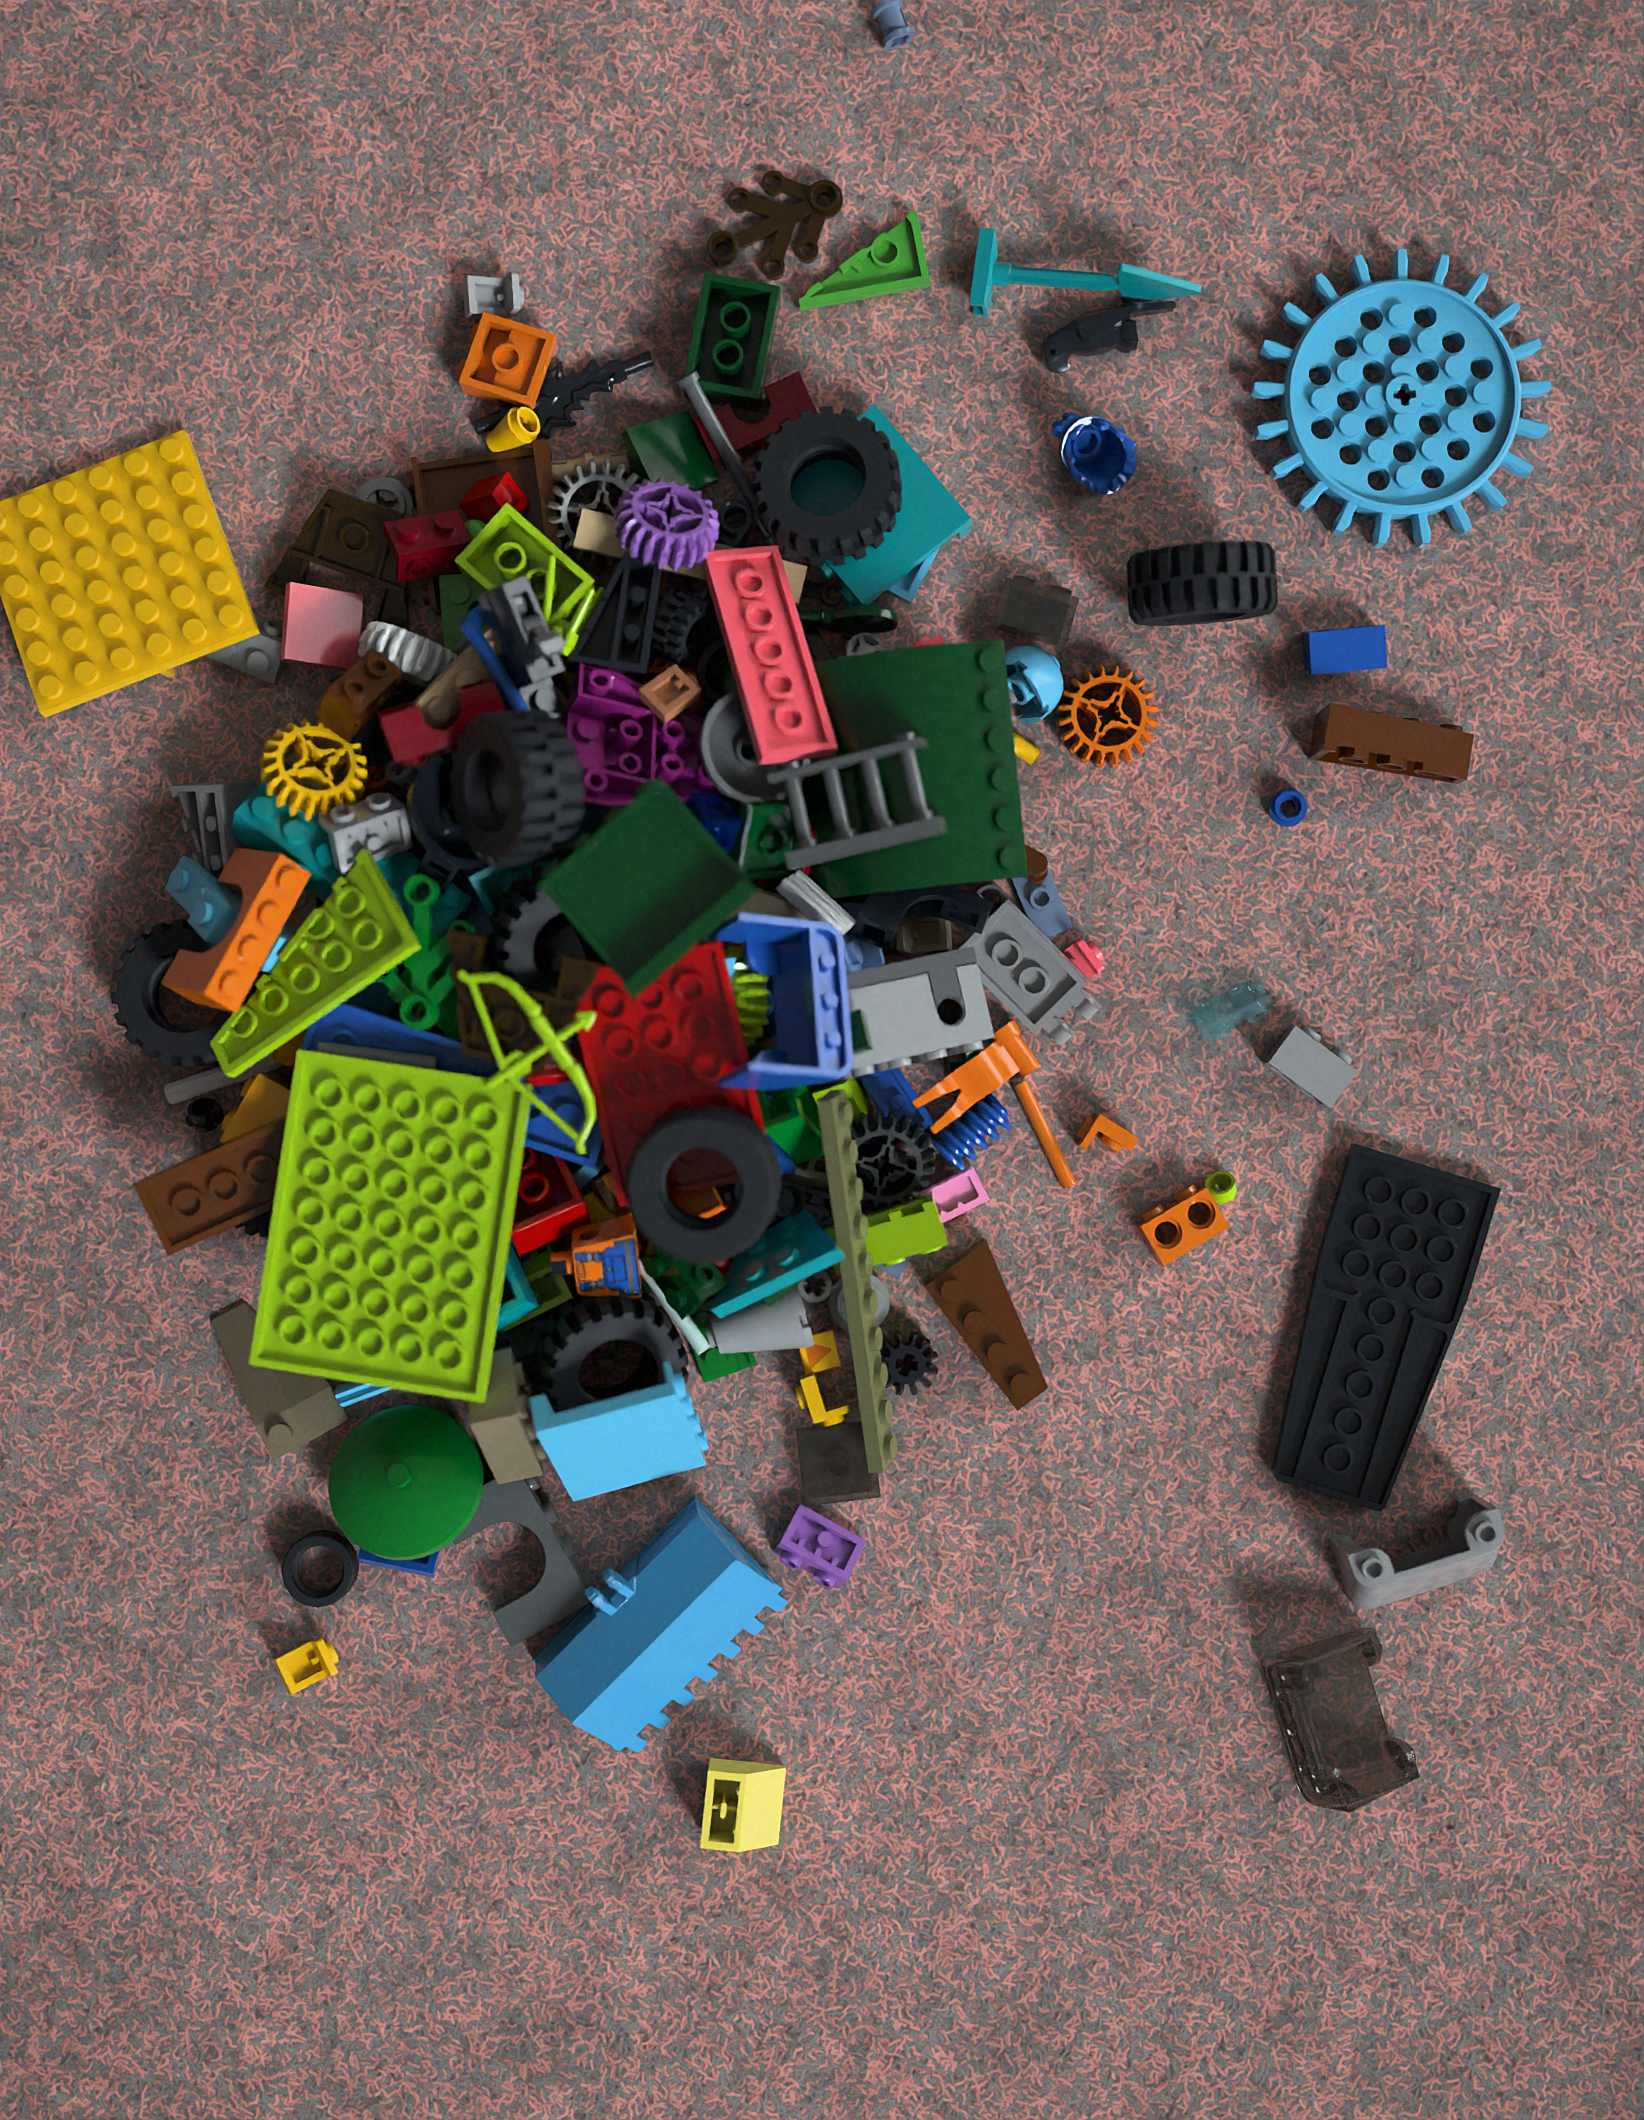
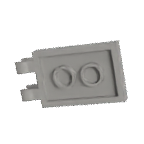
M1010 899L1006 900L987 920L982 934L975 932L959 948L963 949L974 946L977 958L975 964L978 963L982 983L1034 1035L1043 1028L1060 1046L1076 1032L1066 1021L1061 1019L1072 1006L1087 1020L1102 1007L1101 1003L1094 996L1083 989L1090 980Z

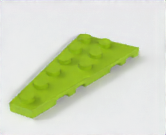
M365 848L361 849L354 858L357 863L346 877H339L332 886L335 891L321 908L314 909L278 955L280 961L270 974H263L255 985L258 989L244 1006H240L236 1013L234 1012L210 1042L226 1076L237 1077L422 948L371 851Z

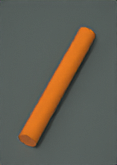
M1027 1080L1013 1086L1062 1188L1065 1189L1076 1184L1077 1182Z

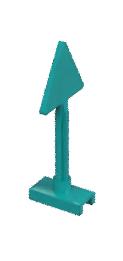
M980 228L969 304L974 306L973 315L988 317L993 286L1010 287V284L1096 291L1115 289L1120 290L1122 302L1128 303L1201 294L1202 285L1124 263L1118 264V277L1106 273L1012 266V263L997 262L999 243L995 229Z

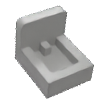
M509 272L504 279L467 275L462 280L465 318L481 319L484 311L510 320L523 307L524 289L519 285V275L517 272Z

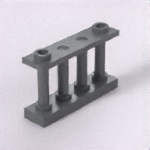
M909 732L891 737L893 744L800 766L799 760L777 765V772L767 775L768 783H784L797 837V843H794L795 851L785 853L788 869L807 867L948 833L945 818L942 816L934 817L933 810L928 811L915 750L928 747L927 739L923 737L916 738L915 732ZM899 754L913 815L909 816L911 823L895 826L894 820L889 819L876 760ZM861 764L874 824L870 825L872 832L857 835L856 830L851 829L838 769ZM822 773L836 833L832 834V842L818 845L817 838L813 839L800 779Z

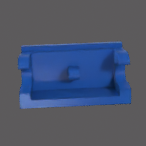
M1385 625L1301 632L1305 670H1309V675L1387 668Z

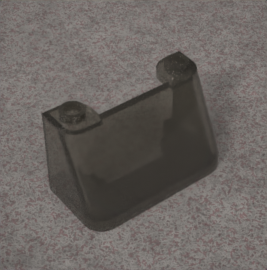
M1362 1627L1278 1652L1265 1658L1263 1661V1675L1296 1784L1304 1799L1314 1806L1351 1813L1420 1777L1416 1765V1755L1412 1747L1401 1739L1389 1737L1368 1667L1378 1664L1382 1657V1643L1377 1636L1375 1628Z

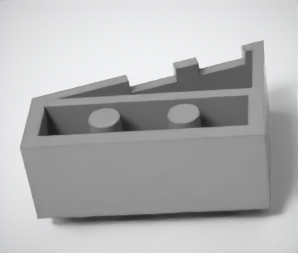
M255 780L206 781L169 786L172 796L180 798L186 818L181 820L184 832L191 831L198 853L192 855L193 859L211 875L219 879L236 847L251 849L230 833L234 812L256 790Z

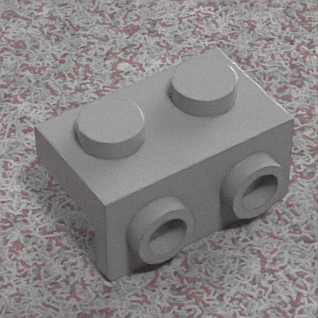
M254 614L260 634L204 655L271 684H275L281 676L284 661L280 660L283 622L276 619H265Z

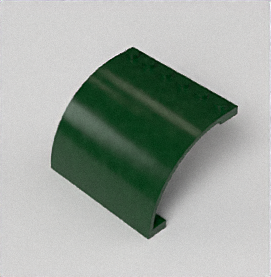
M1004 640L887 650L813 663L838 749L834 756L812 758L810 764L893 744L891 737L915 732L916 738L923 737L927 739L928 743L927 748L915 750L928 811L933 810L934 817H944L948 833L811 865L808 877L834 899L897 890L1028 877ZM899 754L876 760L889 819L894 820L895 826L911 823L909 816L913 815ZM861 764L838 769L851 829H855L857 835L872 832L870 825L874 824ZM821 773L805 777L801 788L804 800L809 802L807 812L809 823L817 830L815 838L818 840V845L832 842V834L836 832L823 775Z

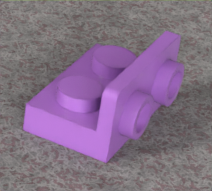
M799 1504L781 1539L774 1547L773 1552L780 1556L779 1560L784 1565L796 1570L802 1568L812 1574V1579L819 1585L829 1589L833 1587L839 1589L848 1580L867 1541L808 1507Z

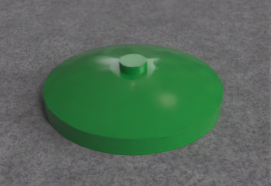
M423 1405L390 1407L362 1421L342 1442L333 1460L329 1475L328 1492L331 1509L335 1520L345 1535L363 1550L390 1560L422 1558L449 1545L465 1530L472 1520L482 1495L484 1481L483 1465L480 1453L472 1437L448 1414Z

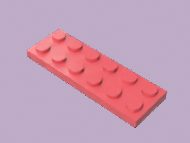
M778 545L708 551L702 566L759 765L834 756L838 747Z

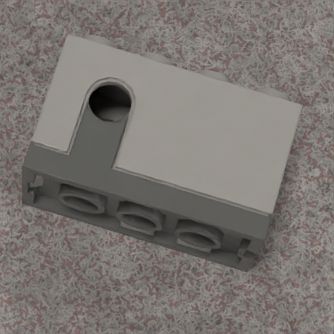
M974 946L846 973L849 1012L858 1009L865 1012L874 1049L854 1055L851 1071L840 1079L845 1080L874 1073L873 1065L876 1066L877 1072L910 1065V1057L912 1063L916 1064L946 1057L947 1053L948 1056L982 1049L983 1040L994 1038L978 963L975 964L977 958Z

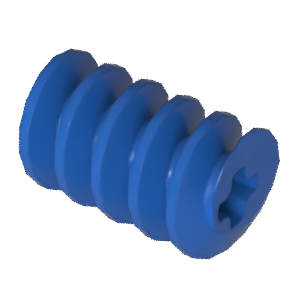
M992 1093L985 1096L986 1101L979 1100L973 1105L974 1111L967 1109L961 1115L963 1118L962 1122L958 1119L951 1122V1132L944 1128L938 1131L939 1142L931 1138L932 1144L951 1165L962 1171L966 1168L962 1159L964 1155L972 1160L977 1159L973 1148L975 1145L984 1150L989 1148L985 1139L986 1135L998 1140L1000 1138L996 1128L998 1125L1007 1130L1012 1128L1008 1119V1112Z

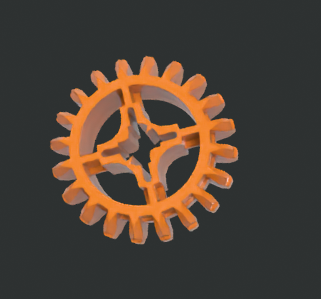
M1098 665L1095 671L1096 678L1093 677L1088 669L1083 670L1081 677L1084 684L1078 679L1072 678L1069 685L1074 692L1063 690L1061 698L1069 704H1058L1055 710L1061 715H1067L1066 718L1057 720L1055 725L1056 728L1068 727L1069 731L1060 736L1062 743L1072 738L1075 741L1068 752L1073 755L1079 748H1082L1085 753L1081 757V762L1084 764L1090 759L1091 754L1095 755L1096 768L1103 766L1105 757H1108L1110 767L1116 768L1119 763L1118 755L1121 756L1126 764L1131 763L1133 757L1130 749L1134 753L1142 755L1145 752V748L1140 741L1151 743L1154 739V736L1145 729H1156L1159 724L1157 720L1147 717L1159 711L1158 705H1146V702L1154 697V692L1147 691L1142 694L1139 690L1146 681L1141 678L1135 685L1132 684L1129 680L1133 676V671L1130 669L1127 670L1123 678L1118 677V665L1112 666L1109 676H1106L1103 665ZM1095 688H1115L1111 697L1106 701H1097L1093 698L1089 701L1082 697ZM1125 694L1135 706L1137 725L1133 724L1131 718L1122 711L1121 704ZM1115 701L1112 717H1116V721L1111 720L1099 732L1102 716H1098V711L1103 713ZM1077 708L1084 711L1083 714L1089 717L1093 723V730L1089 739L1079 727ZM1110 731L1121 734L1124 732L1132 736L1129 740L1119 745H1099L1104 735Z

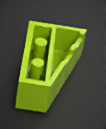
M933 1192L921 1195L918 1199H909L907 1204L904 1205L900 1203L893 1204L889 1210L884 1207L863 1214L868 1223V1234L865 1239L866 1250L872 1256L873 1266L883 1264L884 1267L895 1265L906 1260L905 1257L919 1253L920 1255L928 1254L948 1245L947 1234ZM834 1225L823 1228L837 1245ZM837 1262L833 1266L836 1275L840 1276V1263Z

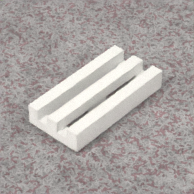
M800 869L788 878H785L776 888L809 921L832 924L840 931L841 935L848 932L856 923L852 916Z

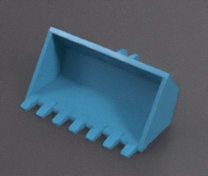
M694 1496L618 1573L609 1568L602 1573L607 1584L601 1590L590 1585L584 1591L591 1603L585 1605L532 1658V1662L535 1664V1679L573 1725L608 1743L611 1748L619 1752L624 1747H627L638 1753L647 1745V1741L638 1733L648 1723L658 1729H663L671 1721V1718L662 1709L672 1699L686 1706L694 1698V1694L685 1686L695 1676L705 1682H710L718 1672L709 1662L719 1652L729 1659H733L741 1651V1648L732 1639L742 1629L754 1636L757 1635L765 1625L756 1615L766 1605L776 1612H780L788 1604V1601L779 1593L783 1588Z

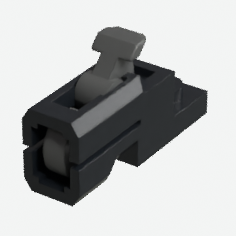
M524 576L507 582L478 596V601L488 625L498 634L504 652L498 654L497 657L529 709L546 712L553 718L565 714L566 712L551 676L565 670L559 653L563 652L565 642L559 632L556 630L550 632L528 577Z

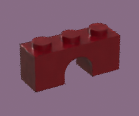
M799 371L764 387V395L770 411L767 417L757 424L741 422L735 416L729 403L714 409L719 422L742 463L745 461L743 456L756 450L765 451L763 440L769 432L777 435L780 432L778 424L787 417L793 422L799 419L798 412L810 409L811 414L818 413ZM700 417L694 418L695 426L714 467L719 468L723 466L725 470H728Z
M487 677L452 688L456 703L455 713L447 723L439 726L429 725L424 721L420 707L415 701L375 712L390 758L395 763L402 762L403 766H409L424 761L426 759L424 754L440 750L441 754L453 752L458 746L456 740L459 734L474 717H478L486 712L504 711L496 682Z

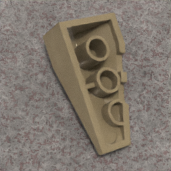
M244 1302L212 1319L211 1322L254 1425L274 1461L350 1418L345 1408L338 1404L333 1385L324 1377L249 1365L257 1312Z

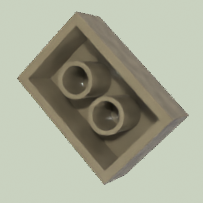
M511 1348L493 1352L485 1402L468 1401L470 1426L498 1485L544 1475L542 1459L548 1458L535 1433L529 1399L535 1397L532 1383H527L523 1362H516Z

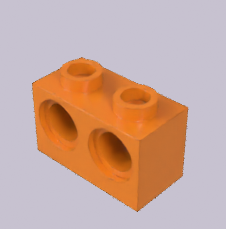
M1191 1184L1173 1195L1176 1201L1163 1208L1159 1203L1141 1214L1143 1221L1136 1224L1160 1265L1165 1266L1230 1228L1207 1187L1201 1186L1196 1189L1194 1184ZM1201 1202L1206 1209V1215L1201 1222L1194 1224L1188 1218V1209L1192 1204ZM1161 1222H1169L1173 1227V1236L1165 1243L1158 1242L1155 1237V1229Z

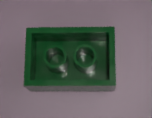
M704 272L685 375L692 371H697L700 376L697 381L709 403L719 405L729 403L731 407L760 412L781 304L780 286ZM684 390L685 398L689 399L687 393Z

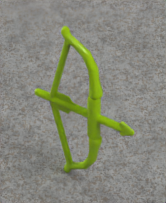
M459 970L457 976L461 981L467 983L500 1069L499 1072L485 1081V1087L491 1089L504 1080L509 1081L575 1141V1150L578 1154H584L586 1152L584 1142L596 1119L594 1096L587 1084L580 1064H574L573 1058L562 1044V1041L581 1028H584L586 1031L589 1030L596 1018V1013L594 1011L577 1012L575 1014L577 1017L575 1021L555 1033L548 1021L540 1013V1005L528 996L516 982L499 973L468 974L465 970ZM494 982L509 990L530 1018L531 1025L543 1042L526 1054L517 1050L504 1059L476 983ZM548 1050L559 1067L568 1074L584 1101L586 1118L579 1133L519 1081L520 1078L531 1072V1062Z

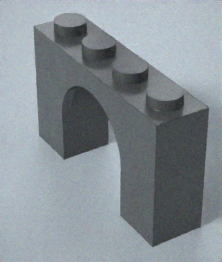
M537 1476L499 1485L495 1477L483 1482L480 1503L472 1520L465 1530L452 1541L454 1545H457L485 1528L501 1522H514L524 1525L532 1530L540 1539L546 1556V1565L542 1578L532 1587L498 1605L492 1613L511 1647L591 1603L584 1591L590 1585L597 1588L590 1570L587 1567L581 1569L574 1557L578 1554L574 1541L568 1533L562 1536L555 1522L560 1519L555 1507L550 1500L543 1502L537 1489L541 1487Z

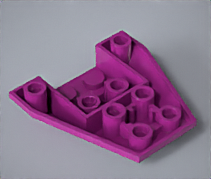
M584 663L578 665L563 726L569 733L567 738L572 740L577 748L575 754L577 760L581 761L583 768L581 780L582 784H585V796H582V804L612 810L620 805L624 809L635 799L631 795L632 792L649 778L653 783L658 778L664 780L684 804L722 801L725 798V795L709 779L700 758L699 734L704 720L702 717L685 709L664 724L639 698V689L643 685L617 671Z

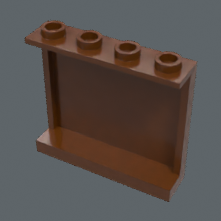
M547 439L532 441V448L420 463L417 457H411L412 470L406 471L410 494H416L417 507L411 509L412 517L458 509L465 523L469 519L459 504L476 481L508 471L529 500L520 515L565 554L563 537H556L555 535L562 525L561 523L552 524L549 522V518L558 516L560 510L551 509L548 506L549 501L558 500V496L552 491L555 486L551 466L553 459L551 447ZM459 571V572H456V573H448V574H462V572ZM439 575L427 577V583H422L425 606H431L436 616L442 615ZM476 602V603L471 607V610H472L474 607H476V606L479 604V602Z

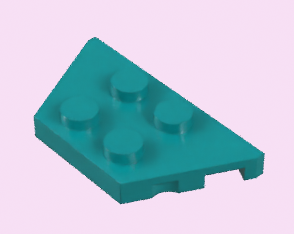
M807 1210L792 1217H787L780 1223L766 1229L759 1239L754 1241V1244L747 1247L742 1253L738 1252L725 1276L727 1285L717 1292L711 1305V1311L721 1319L845 1259V1254Z

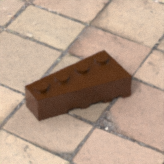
M983 1238L923 1283V1285L1018 1411L1048 1389V1385L989 1245Z

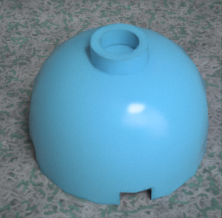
M1030 645L1016 646L1005 652L1008 688L1017 698V702L1014 705L1023 714L1018 719L1024 723L1035 724L1050 714L1059 703L1064 690L1060 664L1052 654Z

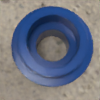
M1282 789L1271 797L1268 805L1269 815L1280 826L1291 827L1297 825L1304 819L1307 813L1306 799L1295 789ZM1289 801L1293 804L1294 811L1291 815H1286L1281 811L1282 802Z

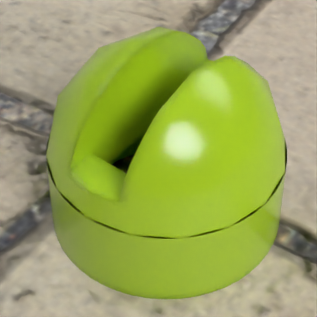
M1219 1171L1209 1175L1205 1180V1187L1209 1190L1216 1204L1223 1205V1203L1234 1200L1237 1186L1232 1174ZM1223 1185V1191H1218L1216 1189V1187Z

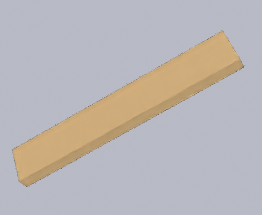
M582 508L573 548L621 560L624 553L630 554V549L621 548V540L615 537L614 516ZM715 543L713 551L739 548ZM782 560L795 605L798 606L808 566ZM694 563L690 570L681 565L676 571H673L670 566L662 567L664 572L707 582L702 564Z

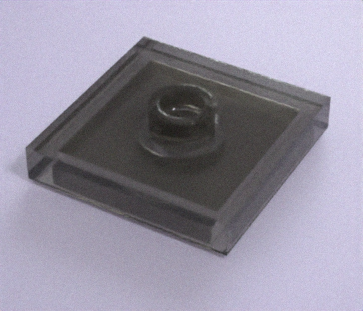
M862 1421L837 1423L827 1427L821 1425L796 1428L805 1507L881 1497L878 1473L868 1472Z

